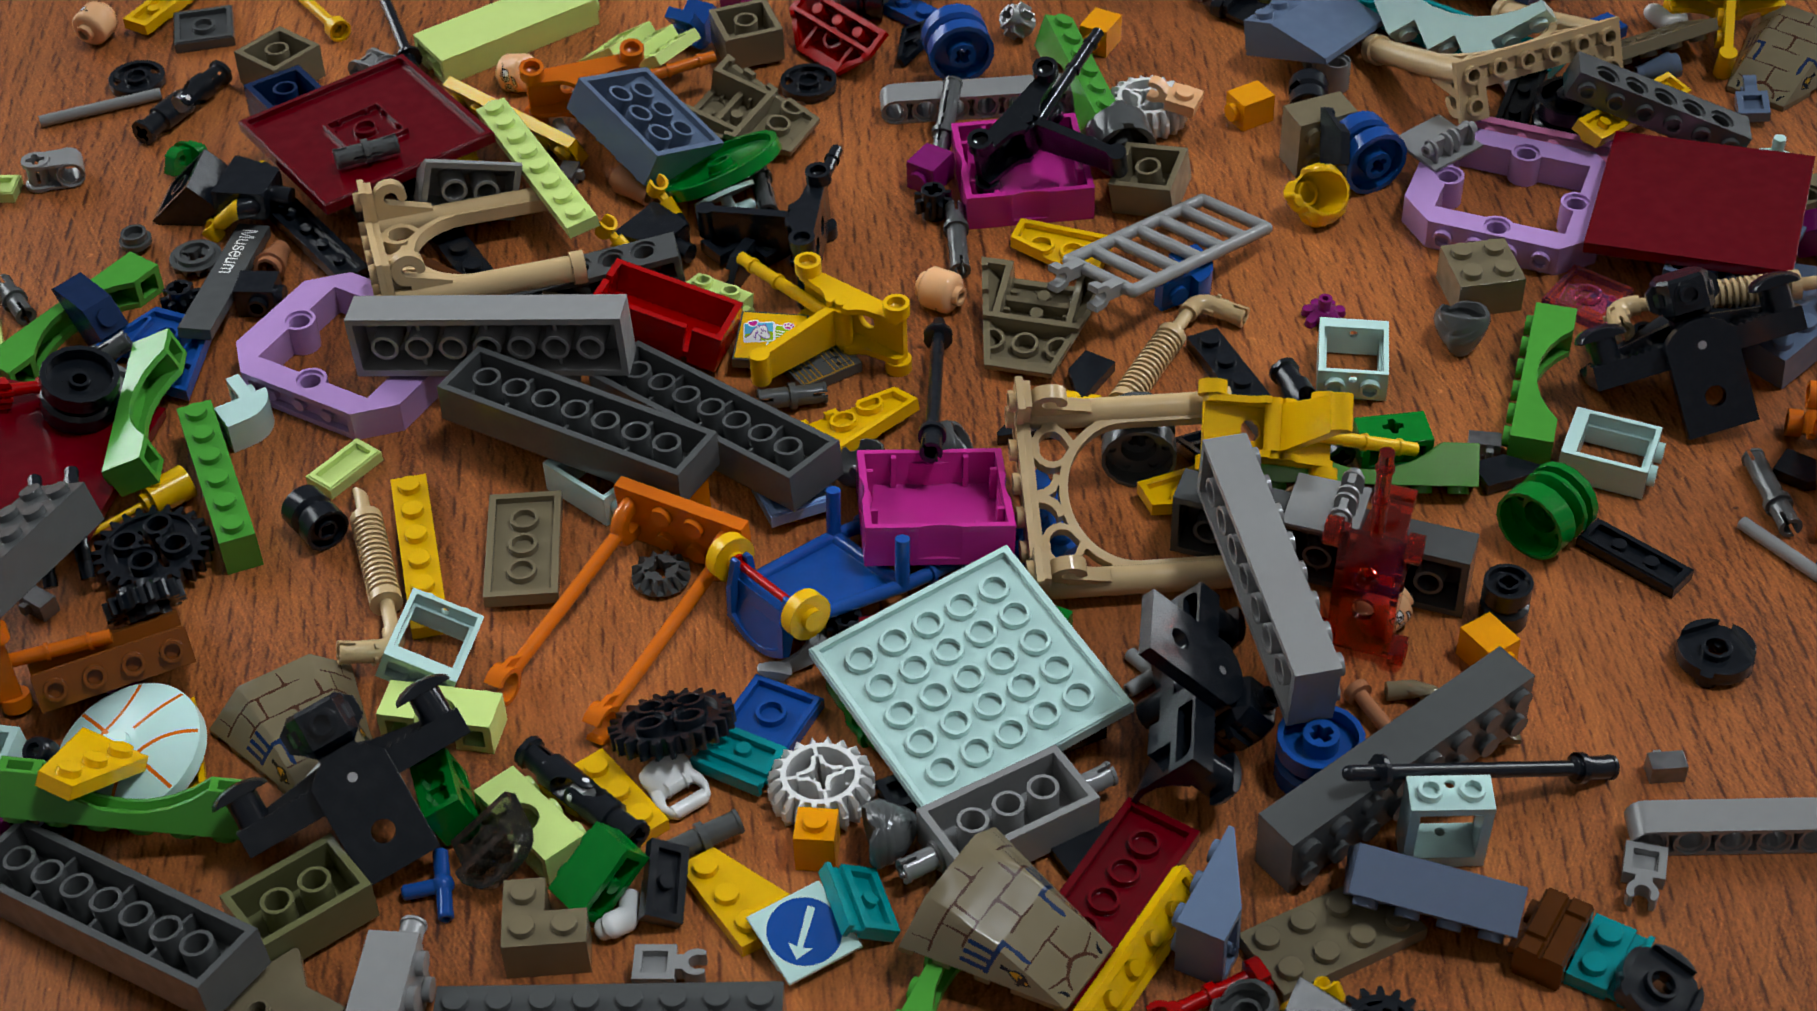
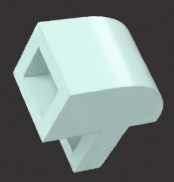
M239 374L226 379L231 401L214 408L224 440L234 453L264 440L271 433L275 424L267 389L264 387L255 390L252 384L246 385Z

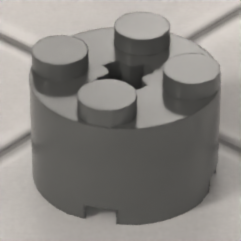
M1123 100L1112 102L1109 107L1098 112L1085 127L1087 136H1093L1110 145L1118 143L1125 147L1126 142L1156 145V140L1144 112ZM1100 169L1104 174L1111 176L1109 171Z

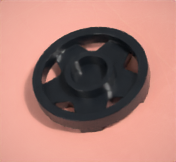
M137 60L122 64L114 69L109 75L108 82L113 94L116 97L161 88L166 84V74L163 66L157 62Z
M800 64L789 68L782 74L780 78L781 91L785 98L790 97L793 100L805 102V104H816V101L827 98L836 92L837 77L833 70L824 65ZM827 77H829L830 80H831V82H830V81H826L825 79H826Z

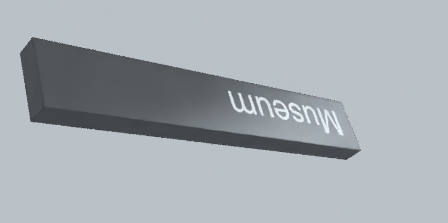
M240 223L237 225L178 325L179 338L213 339L234 302L232 290L240 270H252L254 259L263 251L271 236L270 226Z

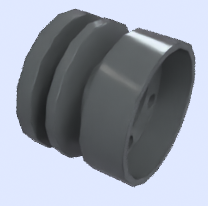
M1128 392L1119 396L1147 395L1152 393ZM1175 426L1118 429L1101 434L1102 467L1107 476L1118 484L1137 487L1138 481L1173 472L1176 467Z

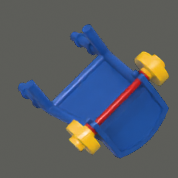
M837 486L826 488V533L756 570L754 564L755 551L753 544L738 532H727L719 536L711 544L706 555L708 571L719 580L727 582V616L735 628L754 649L768 657L777 659L790 657L793 638L798 640L813 638L822 631L830 618L906 593L926 583L933 584L940 577L967 565H922L921 570L910 574V537L901 534L895 537V571L888 566H864L862 547L849 539L857 534L861 535L859 514L854 516L853 521L841 525V489Z

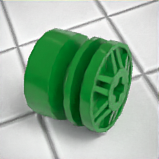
M1551 461L1541 464L1522 483H1519L1499 501L1496 516L1505 538L1519 552L1530 558L1546 560L1555 557L1597 518L1599 506L1596 493L1582 474L1565 463Z

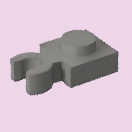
M1626 840L1620 882L1628 883L1624 895L1625 906L1631 907L1633 897L1640 895L1648 900V910L1654 911L1659 897L1658 889L1663 890L1666 880L1668 847Z
M635 944L631 982L676 983V979H684L687 983L706 982L705 969L692 967L708 964L707 951L696 948L684 954H679L677 944Z

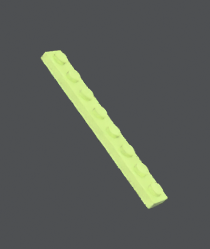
M505 98L489 101L485 106L476 109L479 120L495 133L497 144L511 162L522 163L521 175L570 239L600 226L596 213Z

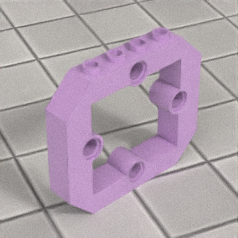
M1478 128V131L1475 133V139L1483 144V148L1437 172L1419 162L1404 196L1401 221L1424 247L1440 250V246L1505 238L1520 268L1558 275L1595 263L1598 254L1583 252V245L1606 166V162L1596 152ZM1460 166L1505 175L1509 182L1521 187L1533 186L1538 182L1581 191L1569 192L1561 197L1556 223L1558 232L1512 223L1508 218L1502 216L1484 217L1452 210L1461 204L1465 174L1459 168Z
M352 272L303 281L236 341L243 381L246 385L252 384L255 390L265 387L272 408L351 439H365L405 431L439 397L437 386L447 377L390 376L366 398L330 384L326 372L322 369L307 368L298 372L283 366L294 354L302 356L316 352L322 343L319 331L339 313L346 315L354 296H374L370 278Z

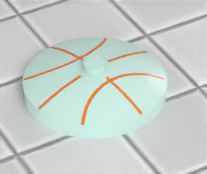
M142 683L117 690L92 705L73 724L60 746L61 749L82 727L113 741L131 744L134 747L133 750L148 756L146 770L101 788L96 792L127 799H150L173 795L188 788L204 759L207 746V727L200 710L182 691L165 684Z

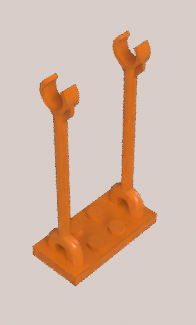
M620 476L613 485L618 506L611 519L609 535L514 656L506 658L503 663H495L486 674L483 682L498 688L496 692L503 693L505 707L515 699L521 685V674L525 666L618 546H629L637 539L659 547L663 551L668 549L669 552L681 554L695 563L705 564L703 571L613 693L607 694L601 701L596 700L592 702L584 713L582 722L595 726L594 730L587 734L586 740L601 746L610 741L607 727L610 726L609 721L617 719L616 713L619 712L624 702L712 582L721 581L711 574L706 567V555L711 544L719 536L727 532H738L752 543L748 520L624 476Z

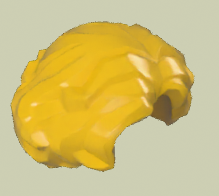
M1315 163L1303 167L1299 177L1285 185L1283 197L1305 225L1321 228L1322 226L1325 227L1328 224L1334 223L1346 212V206L1350 200V186L1342 172L1333 164Z

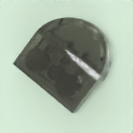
M503 792L450 841L462 865L455 871V874L463 884L481 890L493 891L503 883V880H507L528 857L534 841L533 829L515 793Z

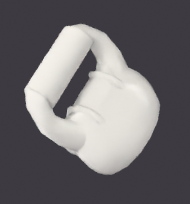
M684 753L678 754L675 760H672L670 756L663 757L659 762H656L654 759L639 774L640 783L648 792L652 802L671 820L678 821L709 803L711 797L709 783L700 772L692 767L690 760ZM691 784H696L701 788L670 807L666 804V799H671L673 795L685 788H689Z

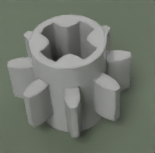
M1021 1L1018 5L1012 3L1005 6L999 16L1000 28L1004 30L1003 34L1013 40L1017 36L1020 38L1029 36L1036 25L1035 14L1031 12L1032 7Z

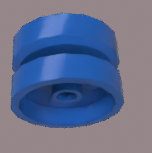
M960 3L945 5L935 10L925 20L921 30V42L927 53L929 63L937 76L943 80L946 76L974 79L990 66L994 57V44L980 12L976 9Z
M1359 111L1339 121L1340 124H1344L1350 131V165L1337 166V168L1347 179L1350 189L1356 193L1370 194L1389 185L1399 175L1406 162L1407 148L1404 140L1395 131L1390 129L1389 125L1380 116L1372 111Z
M1335 706L1333 718L1316 719L1286 726L1285 720L1282 718L1278 724L1273 771L1278 787L1285 794L1289 793L1364 741L1366 733L1360 721L1349 711Z

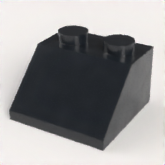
M204 149L171 182L153 222L158 225L202 226L210 217L214 219L216 215L211 191L228 165Z

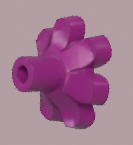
M1321 294L1319 299H1312L1310 305L1303 306L1301 315L1307 317L1304 325L1311 329L1319 324L1320 317L1342 318L1346 316L1344 306L1336 305L1331 295Z

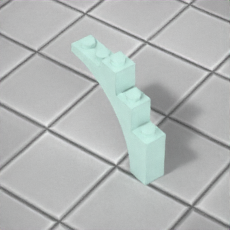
M1374 0L1386 32L1394 41L1398 43L1408 42L1420 33L1427 50L1444 54H1454L1458 48L1461 49L1462 53H1472L1520 43L1522 38L1545 30L1550 23L1557 20L1553 10L1543 0L1520 10L1490 16H1468L1450 13L1434 7L1424 0Z

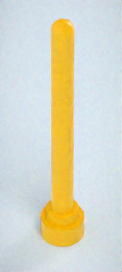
M297 0L324 24L325 33L333 41L342 42L349 37L351 26L341 16H331L315 0Z

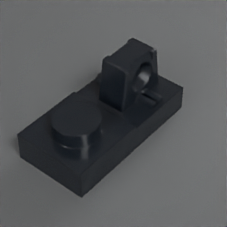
M653 837L646 842L645 854L649 857V860L644 865L638 920L677 929L683 924L690 847Z

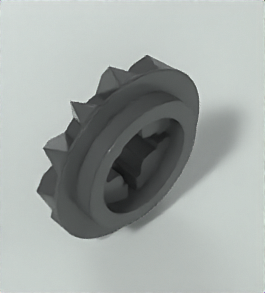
M204 239L191 240L177 246L171 252L169 261L175 274L183 273L186 278L193 274H197L200 277L201 273H210L222 251L220 246L213 241Z
M668 549L663 554H657L652 551L650 557L639 556L638 564L632 566V583L640 593L650 597H667L676 594L686 587L691 577L689 562H685L681 554L672 556ZM662 568L666 572L665 578L662 579V576L655 570Z

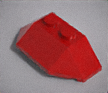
M795 0L789 7L796 50L817 64L830 68L837 76L870 60L889 35L885 30L834 0Z

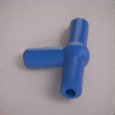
M436 848L432 852L434 879L402 885L401 894L405 901L436 895L438 920L448 923L454 919L452 891L454 890L455 882L450 874L448 850Z

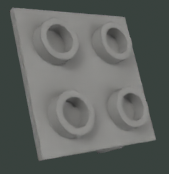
M1440 114L1399 135L1405 142L1407 153L1434 172L1483 148V144L1475 139V133L1478 131L1475 122L1465 120L1456 126Z
M1355 467L1343 473L1342 481L1298 473L1284 513V525L1356 541L1373 488L1364 486L1365 477L1363 472Z

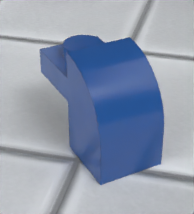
M687 0L683 10L671 6L668 7L664 17L670 24H673L678 34L692 28H696L701 38L690 45V47L705 49L712 42L709 10L716 8L714 4L700 0Z
M1197 243L1190 245V247L1196 250L1203 251ZM1169 253V258L1177 262L1184 260V258L1176 254ZM1213 261L1155 288L1154 305L1162 312L1184 303L1190 297L1199 294L1211 295Z

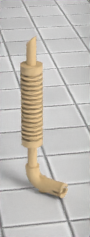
M1798 269L1787 270L1797 273L1801 278L1798 281L1789 283L1793 301L1801 300L1803 291L1817 289V275L1801 277ZM1763 274L1751 275L1750 277L1744 276L1743 278L1740 276L1736 279L1732 277L1729 280L1724 278L1722 281L1717 279L1720 292L1715 297V303L1712 308L1725 307L1731 309L1732 307L1735 309L1738 306L1740 308L1745 307V305L1747 307L1752 305L1758 306L1760 304L1758 293H1748L1747 288L1752 281ZM1632 295L1612 302L1607 308L1606 316H1603V321L1608 322V324L1624 326L1627 332L1622 334L1625 341L1630 340L1635 334L1634 325L1630 321L1631 316L1641 315L1642 311H1649L1645 297L1639 298V295ZM1621 334L1616 335V340L1622 342Z
M1199 294L1188 298L1179 307L1178 316L1173 322H1164L1158 327L1108 397L1119 396L1128 392L1150 393L1156 382L1185 344L1186 334L1184 329L1189 322L1195 321L1199 315L1207 314L1242 328L1243 324L1245 325L1250 308L1221 297V294L1217 296Z
M354 487L352 492L356 510L350 516V524L370 610L374 614L382 616L384 627L381 632L383 638L355 641L338 640L336 643V660L338 665L372 663V666H376L381 661L397 625L398 618L396 612L401 609L403 598L382 513L378 508L370 505L369 497L364 490ZM405 634L399 647L403 648L405 645Z

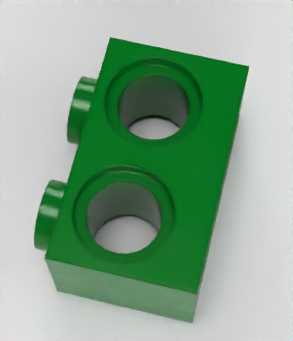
M446 747L410 767L420 810L430 828L446 846L482 827L467 772Z

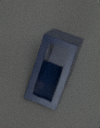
M81 272L51 289L88 346L102 341L129 324L111 295Z

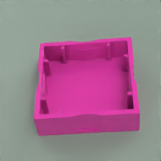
M1064 113V118L1059 124L1080 132L1076 114ZM997 120L951 123V151L954 153V169L961 202L965 207L964 215L965 220L969 224V230L1016 226L1020 218L1045 223L1094 219L1095 186L1089 165L1040 149L1034 154V159L1030 163L1014 167L1000 179V190H995V193L979 194L976 190L974 155L969 151L967 137L971 131L977 128L989 130Z
M1001 448L943 450L941 459L938 457V461L934 463L922 460L918 450H857L856 493L864 566H895V537L901 534L910 537V565H967L1006 544L1015 554L1016 521L1011 497L1006 491V471Z

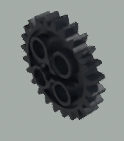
M167 504L162 511H157L155 505H151L147 513H143L140 508H137L136 516L132 518L129 515L123 514V522L121 524L111 521L109 524L112 531H101L100 536L102 540L94 541L93 544L96 551L91 552L96 577H99L102 586L108 585L109 591L113 593L118 588L125 587L135 580L144 577L149 579L160 577L161 579L164 578L165 581L175 577L176 580L181 579L185 589L183 581L187 579L196 582L195 572L207 571L205 562L213 560L211 552L215 551L210 527L206 526L203 517L197 518L194 510L186 514L183 506L172 512L170 504ZM143 537L147 540V544L144 543ZM158 559H162L164 567L161 565Z
M685 688L676 694L673 690H669L665 696L653 694V699L651 700L639 699L637 706L627 705V712H617V719L609 721L610 726L607 727L612 751H617L619 757L627 755V760L639 757L640 762L655 757V761L659 762L665 756H670L672 760H675L678 754L684 753L691 756L694 749L707 750L706 745L708 743H720L719 737L729 736V730L735 729L734 722L737 721L732 699L731 697L726 698L724 692L716 694V690L712 689L704 693L703 688L689 692L688 688Z

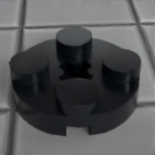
M1713 618L1690 622L1682 629L1676 643L1674 654L1679 666L1694 678L1698 686L1706 689H1712L1717 685L1735 684L1749 678L1753 671L1757 647L1753 638L1743 628L1732 624L1730 629L1719 625L1720 620ZM1709 649H1712V650H1714L1715 652H1723V654H1722V655L1713 654V653L1709 652Z
M1654 944L1651 948H1641V945L1632 949L1619 963L1615 975L1617 986L1614 988L1613 994L1617 1003L1627 1008L1628 1011H1700L1704 1001L1703 986L1698 989L1697 982L1693 977L1697 971L1693 964L1677 950L1662 944ZM1656 980L1661 981L1664 984L1662 990L1667 994L1660 993L1652 983Z

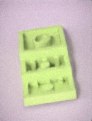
M649 20L617 34L578 62L620 54L619 46L621 42L634 38L640 40L644 45V59L640 62L639 68L647 67L652 69L663 65L701 37L696 28L678 34L673 24L656 31Z

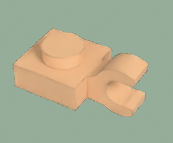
M1152 76L1148 82L1149 87L1157 90L1150 89L1146 99L1151 102L1164 103L1163 110L1193 118L1203 101L1204 90L1190 85L1175 82L1170 87L1159 76Z

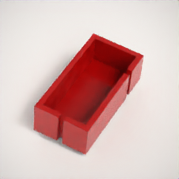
M619 258L615 260L607 272L606 278H603L593 293L627 294L635 342L639 340L679 360L681 356L687 358V363L712 372L716 371L737 335L744 304L743 302Z

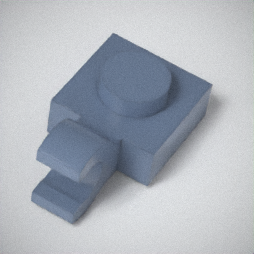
M1743 75V87H1740V91H1735V112L1749 117V122H1769L1771 109L1768 91H1758L1756 75Z

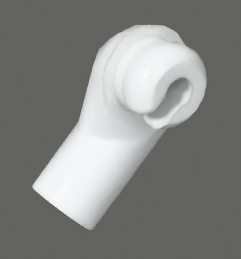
M1658 3L1647 5L1643 11L1645 19L1655 28L1688 20L1687 13L1671 14Z
M627 889L619 900V907L605 913L602 918L596 920L594 931L599 939L604 941L610 938L616 939L632 932L637 927L640 893L637 890Z

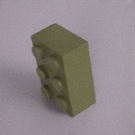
M331 834L324 836L219 895L226 914L258 928L271 962L293 948L299 949L302 960L380 915L371 882Z

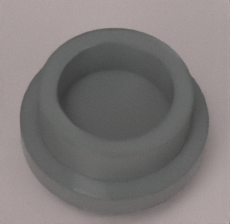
M129 225L120 232L119 244L121 249L126 252H143L152 243L151 233L143 225Z

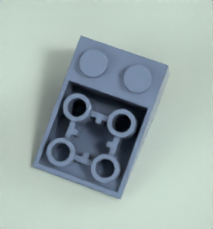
M1228 826L1221 840L1215 838L1207 854L1206 861L1208 864L1204 872L1198 870L1195 873L1189 889V894L1191 895L1187 903L1180 902L1171 923L1173 927H1176V932L1170 949L1175 951L1174 969L1206 983L1209 981L1218 983L1226 979L1239 954L1242 902L1235 828L1232 826Z

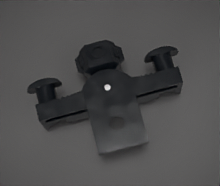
M1692 266L1655 276L1649 283L1650 287L1644 296L1649 312L1657 314L1659 317L1635 332L1630 340H1623L1619 344H1617L1615 336L1627 332L1625 327L1619 324L1595 325L1581 332L1575 338L1574 345H1585L1590 363L1579 370L1580 375L1586 384L1600 392L1669 371L1686 438L1689 440L1759 420L1741 349L1808 329L1802 305L1793 301L1789 283L1798 281L1801 278L1792 271H1776L1762 275L1752 281L1747 288L1748 293H1758L1761 306L1727 309L1712 308L1715 303V297L1720 292L1716 274L1698 266ZM1718 385L1723 391L1722 399L1718 403L1710 405L1705 399L1706 391L1710 387Z
M1203 582L1197 583L1171 601L1155 589L1142 596L1138 655L1151 664L1156 691L1138 701L1135 707L1139 721L1149 730L1147 756L1150 757L1131 800L1135 804L1139 802L1143 795L1150 791L1167 786H1193L1209 798V805L1218 806L1226 803L1238 792L1242 781L1240 761L1234 752L1243 751L1261 741L1275 726V712L1279 705L1274 689L1270 686L1262 685L1252 676H1243L1239 662L1233 652L1243 642L1245 637L1246 622L1244 614L1238 606L1227 611L1221 608L1220 595ZM1217 743L1230 753L1221 757L1217 756L1214 753V744Z
M437 673L423 677L409 685L399 695L396 701V708L409 702L419 721L365 741H355L363 712L353 695L333 692L286 719L280 738L290 755L314 759L319 763L303 780L267 808L256 788L268 781L263 777H252L237 782L224 790L215 799L212 805V813L224 806L227 807L239 828L236 834L250 858L255 857L326 816L349 857L372 885L378 883L441 846L399 773L471 732L458 708L450 707L438 686L450 677L446 674ZM380 819H388L395 826L394 837L385 843L375 841L371 834L373 824Z

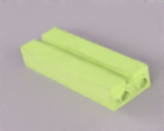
M499 0L413 34L415 47L422 54V64L428 70L433 68L434 75L443 84L449 76L460 81L497 66L498 61L505 54L529 53L600 24L598 15L600 4L598 0Z

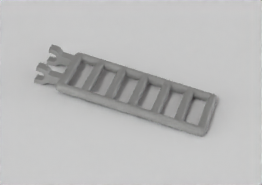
M1202 193L1065 254L1062 258L1063 264L1053 262L1048 265V271L1056 274V277L1047 283V289L1059 293L1069 285L1070 281L1085 275L1095 280L1088 283V290L1096 295L1087 302V308L1097 313L1103 310L1110 300L1123 294L1131 298L1138 297L1270 234L1273 226L1268 221ZM1204 207L1250 229L1246 231L1241 230L1197 209ZM1183 217L1229 239L1221 241L1175 219ZM1161 227L1207 249L1203 251L1196 250L1153 229ZM1139 237L1184 258V260L1177 262L1131 239ZM1116 247L1163 270L1155 273L1108 250ZM1092 257L1140 281L1135 283L1128 282L1084 260Z

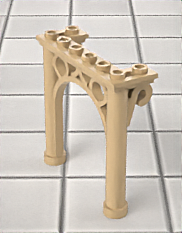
M1498 0L1492 7L1491 15L1520 10L1528 5L1520 4V2L1514 0ZM1553 11L1557 20L1550 23L1545 30L1539 32L1540 36L1515 45L1472 53H1437L1391 41L1387 36L1380 34L1369 35L1361 46V55L1367 63L1377 66L1385 64L1431 77L1435 84L1451 95L1445 98L1446 106L1450 115L1458 119L1459 125L1465 120L1475 122L1490 117L1487 86L1570 63L1578 50L1623 68L1620 22L1617 16L1596 21Z
M363 179L356 180L358 192L352 193L355 211L363 212L364 221L358 222L374 296L508 295L574 282V285L588 283V273L582 250L568 252V256L471 274L444 273L425 266L419 251L430 239L442 232L457 227L548 211L551 214L532 188L432 205L430 202L405 201L407 199L405 188L402 183L395 179H384L378 182L373 189V193L370 182L363 183ZM388 193H393L397 196L398 200H388L384 197Z
M1015 376L1013 390H1007V406L1004 408L1006 428H1012L1013 439H1008L1009 461H1016L1017 473H1012L1011 475L1013 495H1019L1020 506L1015 507L1016 528H1023L1024 540L1019 541V559L1021 563H1025L1027 571L1051 600L1146 594L1152 589L1157 590L1159 593L1187 591L1199 582H1203L1211 589L1234 588L1221 555L1130 560L1104 551L1083 532L1076 521L1069 500V473L1075 458L1085 445L1097 436L1112 430L1202 424L1203 397L1199 396L1198 392L1073 398L1067 397L1066 388L1061 385L1045 384L1031 390L1030 380H1023L1022 376ZM1228 386L1227 394H1232L1230 386ZM1087 427L1074 440L1064 430L1067 428ZM1037 430L1033 437H1031V431ZM1054 438L1062 444L1066 453L1058 461H1048L1041 456L1039 443L1044 439ZM1035 467L1046 474H1053L1051 483L1044 489L1037 490ZM1057 491H1058V500L1054 498V497L1056 496ZM1040 509L1049 511L1057 522L1048 527L1043 535ZM1058 535L1069 537L1078 546L1074 555L1055 557L1051 552V539ZM1084 554L1102 566H1087L1086 559L1083 557Z

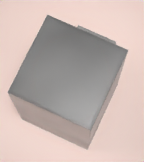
M563 160L560 169L576 188L579 180L585 179V171L581 169L580 161Z
M1469 430L1467 443H1480V459L1500 455L1502 433Z
M36 585L19 600L20 604L18 607L21 614L24 616L31 614L43 622L48 621L60 611L55 595Z
M1653 749L1652 752L1647 753L1644 763V770L1649 784L1683 782L1686 780L1689 769L1683 750L1661 752L1660 749Z

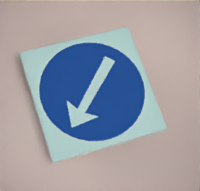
M819 880L746 917L761 941L767 956L776 970L781 972L789 986L862 948V944L854 933H850L847 937L841 935L824 887Z

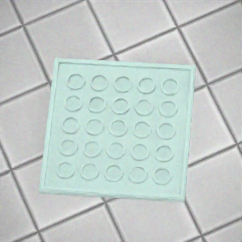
M1007 544L808 649L814 664L917 808L1055 744L1061 751H1064L1134 712L1132 700Z

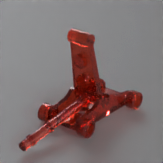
M1383 447L1379 450L1378 462L1375 465L1376 481L1374 495L1371 497L1372 507L1362 530L1352 528V523L1346 522L1343 516L1329 514L1327 517L1322 544L1338 547L1328 618L1322 616V619L1330 623L1333 634V646L1387 658V663L1403 667L1410 637L1395 634L1404 591L1407 563L1420 566L1427 535L1410 532L1408 536L1419 490L1391 484L1392 475L1395 473V450L1391 447ZM1358 601L1367 602L1372 606L1374 612L1371 615H1361L1354 610L1353 604Z

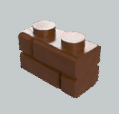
M1550 887L1545 890L1540 901L1532 899L1523 918V922L1527 924L1524 931L1519 929L1517 938H1511L1508 944L1507 952L1513 954L1510 966L1512 973L1530 981L1534 979L1537 984L1553 991L1559 990L1564 981L1565 973L1591 925L1595 910L1593 906L1577 898L1570 899L1567 894Z

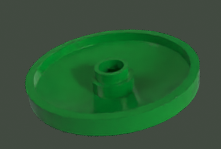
M763 130L727 140L721 149L668 180L669 184L665 192L668 197L672 196L676 203L707 198L717 192L742 183L762 170L779 154L782 149L779 138L774 131Z

